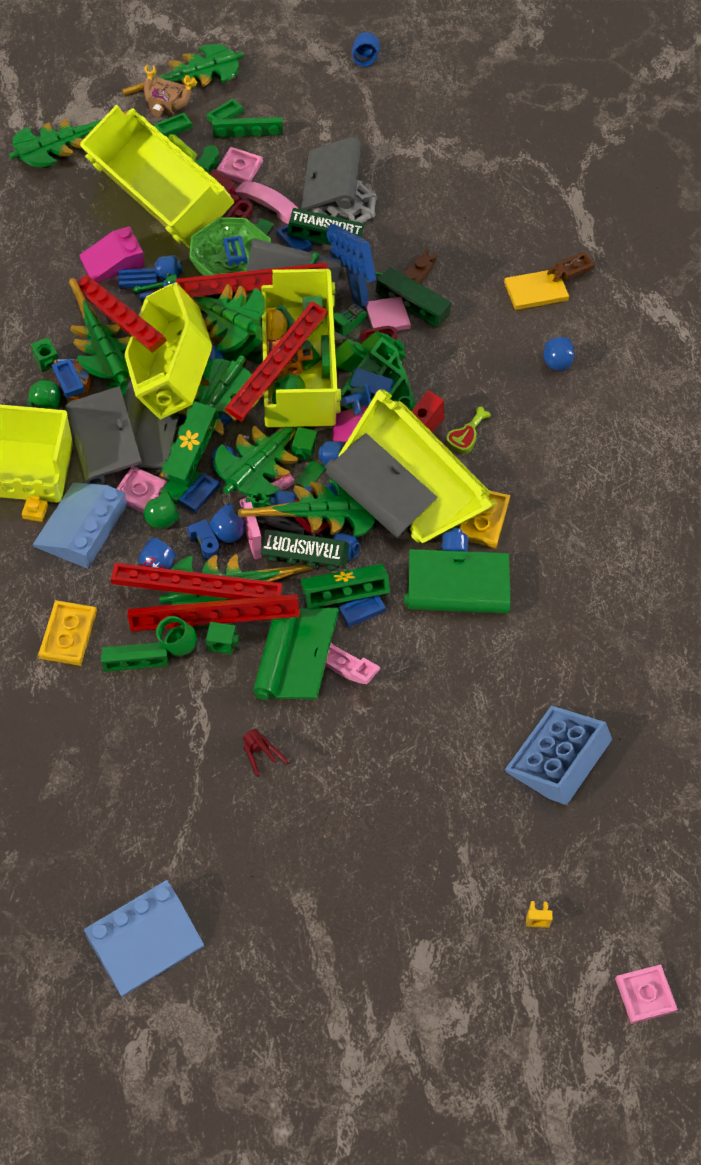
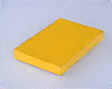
M547 270L505 278L504 283L515 310L568 301L569 294L562 278L558 282H553L552 280L555 275H548Z
M489 490L488 498H493L497 505L461 524L459 529L468 535L469 542L497 548L510 495Z
M55 600L38 654L39 659L81 666L96 617L97 607Z

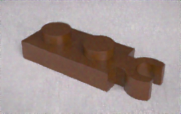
M429 249L424 250L423 257L417 256L403 274L421 284L433 269V263L437 260V253L433 256H428Z
M583 252L557 262L556 266L549 268L547 274L555 275L552 280L553 282H558L561 277L568 280L593 270L596 264Z

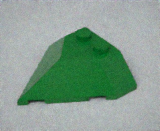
M380 337L356 368L392 379L394 383L390 390L392 395L390 399L402 402L412 412L416 403L405 369L402 366L398 349L386 339ZM355 370L341 388V398L351 395L350 389L352 387H350V383ZM370 395V399H371V401H372L373 398H374V395ZM351 403L347 405H342L347 410L353 409Z

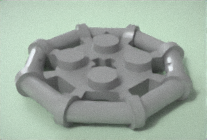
M357 180L355 205L352 208L343 209L338 206L336 201L312 208V212L327 215L324 211L328 210L333 217L364 223L368 220H373L375 217L377 195L369 191L362 184V181ZM368 202V207L363 206V203ZM360 213L363 214L362 216L358 217L357 219L354 218L356 215H358V214H360Z

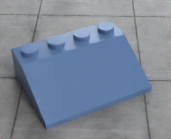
M73 482L33 543V547L88 569L127 507L125 492L108 485Z
M551 705L505 771L548 799L567 805L612 741L606 722Z
M167 880L84 929L88 942L121 997L204 947L183 905Z

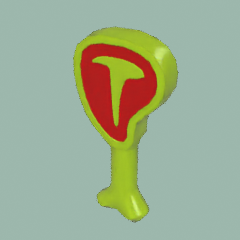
M482 406L477 407V414L470 423L462 428L453 429L448 432L446 436L447 446L460 454L469 453L476 442L475 428L482 419L491 417L490 412L485 411Z

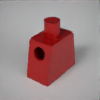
M428 390L412 410V413L432 432L445 419L444 400Z

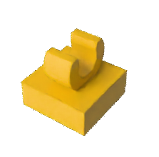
M35 496L27 497L22 511V518L43 522L48 507L47 501L40 500L39 497Z
M535 901L531 902L526 916V927H550L552 911H548L547 902H543L542 910L535 908Z

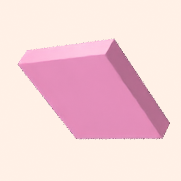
M230 147L216 171L228 179L240 183L252 181L263 162V157Z
M401 296L368 301V306L365 309L371 328L392 326L397 331L410 329L411 324Z
M132 466L116 489L125 492L127 506L144 513L147 502L150 499L158 498L160 491L168 482Z
M251 502L244 503L243 505L244 509L253 508ZM244 517L245 530L253 558L260 559L262 558L261 534L256 517Z
M661 964L616 976L615 980L631 1024L677 1012L678 1009Z

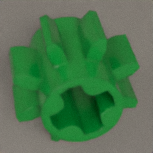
M262 492L252 493L251 498L246 497V503L251 502L253 508L271 506L270 497H266Z

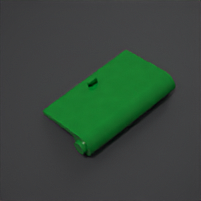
M409 549L408 593H404V606H408V610L509 614V553Z
M300 608V617L272 619L253 688V693L258 699L317 700L338 617V608Z

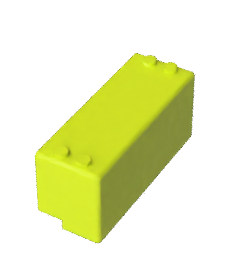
M115 105L80 143V146L87 153L85 157L99 172L103 171L166 227L165 229L179 244L183 243L188 248L191 245L192 235L217 218L222 217L234 204L233 198L224 186L211 177L201 166L196 164L178 146L174 145L155 126L151 125L143 116L136 112L135 109H130L124 114L119 106Z
M329 269L272 270L273 285H263L261 287V292L266 301L265 312L262 315L263 361L267 357V308H276L283 304L296 321L303 313V297L322 296V307L328 311V314L323 323L317 327L308 340L321 356V335H329L330 378H322L321 361L308 370L303 366L302 373L296 375L300 376L305 382L306 389L276 390V404H273L272 401L273 388L276 382L274 381L264 393L265 426H334L336 424V413L341 412V389H337L333 319L335 298L332 295L335 294V282H331V271Z
M0 405V498L27 500V497L35 496L47 502H61L73 450V441L65 410Z

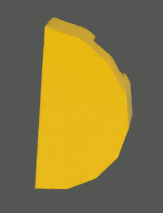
M267 308L268 339H281L287 330L286 317L275 308Z

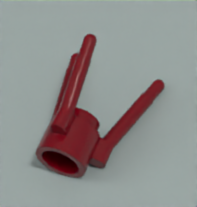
M252 729L244 735L243 740L246 745L243 748L248 754L256 776H259L260 773L252 751L259 752L263 750L276 763L277 759L270 752L271 750L286 764L290 763L257 729Z

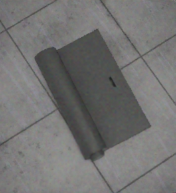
M349 137L309 151L302 210L315 208L336 201L338 206L343 209H350L355 205L361 151L359 139Z
M252 239L246 271L308 265L313 259V253ZM320 255V258L314 264L328 263V269L331 271V282H335L336 289L338 275H342L344 268L343 264H341V259ZM251 290V291H245V292H246V296H248L250 293H252L253 290Z
M130 381L127 385L124 402L142 461L141 464L134 467L162 468L164 461L168 460L171 454L170 448L175 440L181 414L176 412L160 420L135 396L132 381Z
M120 386L72 400L66 405L65 409L86 484L103 485L105 482L104 475L142 463Z
M367 433L360 437L336 460L332 458L325 465L327 469L325 473L397 538H400L413 521L438 498Z

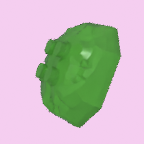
M219 217L191 236L190 260L204 276L244 272L247 269L248 263L244 264L243 261H240V265H236V262L232 263L233 266L228 265L223 238L241 236L247 262L249 260L248 256L252 239L271 243V238L246 218ZM235 241L238 256H242L239 243ZM228 242L231 257H234L231 242Z

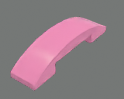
M244 181L235 190L236 195L241 199L247 201L252 199L277 213L278 219L289 224L292 209L298 208L279 192L260 183Z
M331 643L325 666L335 673L354 682L368 684L380 671V666L364 657L359 660Z

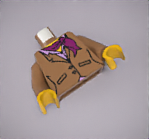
M148 64L145 66V72L148 76L145 78L144 94L146 101L149 103L151 113L155 117H160L162 113L173 115L177 110L187 105L192 92L190 90L197 84L194 77L189 83L190 76L186 75L184 77L186 85L157 77L152 79L157 73L155 66L153 65L151 72H148Z

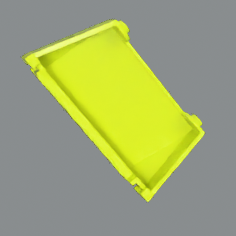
M379 389L339 456L367 433L438 497L410 525L412 532L410 535L416 542L427 543L497 505L493 498H488L489 490L406 405L400 401L391 400L392 395L386 390Z

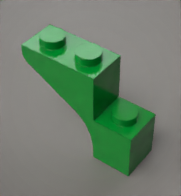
M379 331L374 332L362 344L347 339L335 350L337 367L349 373L356 369L380 337H383L398 349L400 360L407 356L401 341L395 340Z

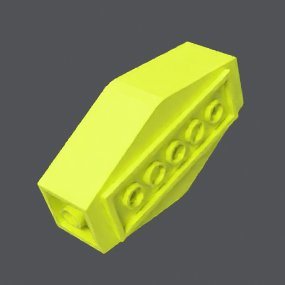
M177 282L146 296L139 314L141 318L163 334L167 341L155 352L151 353L131 336L125 350V359L135 396L160 420L193 404L212 350V342L200 307Z

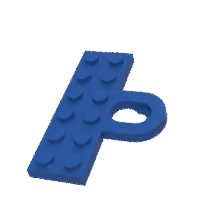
M336 224L327 225L328 231L326 235L332 247L330 255L332 258L341 259V264L346 268L349 289L354 303L361 308L366 307L369 301L366 281L376 280L370 243Z

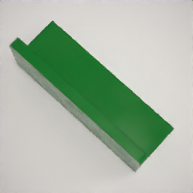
M159 642L103 647L101 663L103 672L168 666L167 649L162 647Z

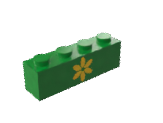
M194 401L192 407L188 408L186 413L187 419L184 425L180 426L178 439L176 442H173L170 448L171 454L162 466V473L167 480L186 487L189 486L220 417L216 408Z
M383 564L301 579L303 599L308 609L390 593L388 573Z

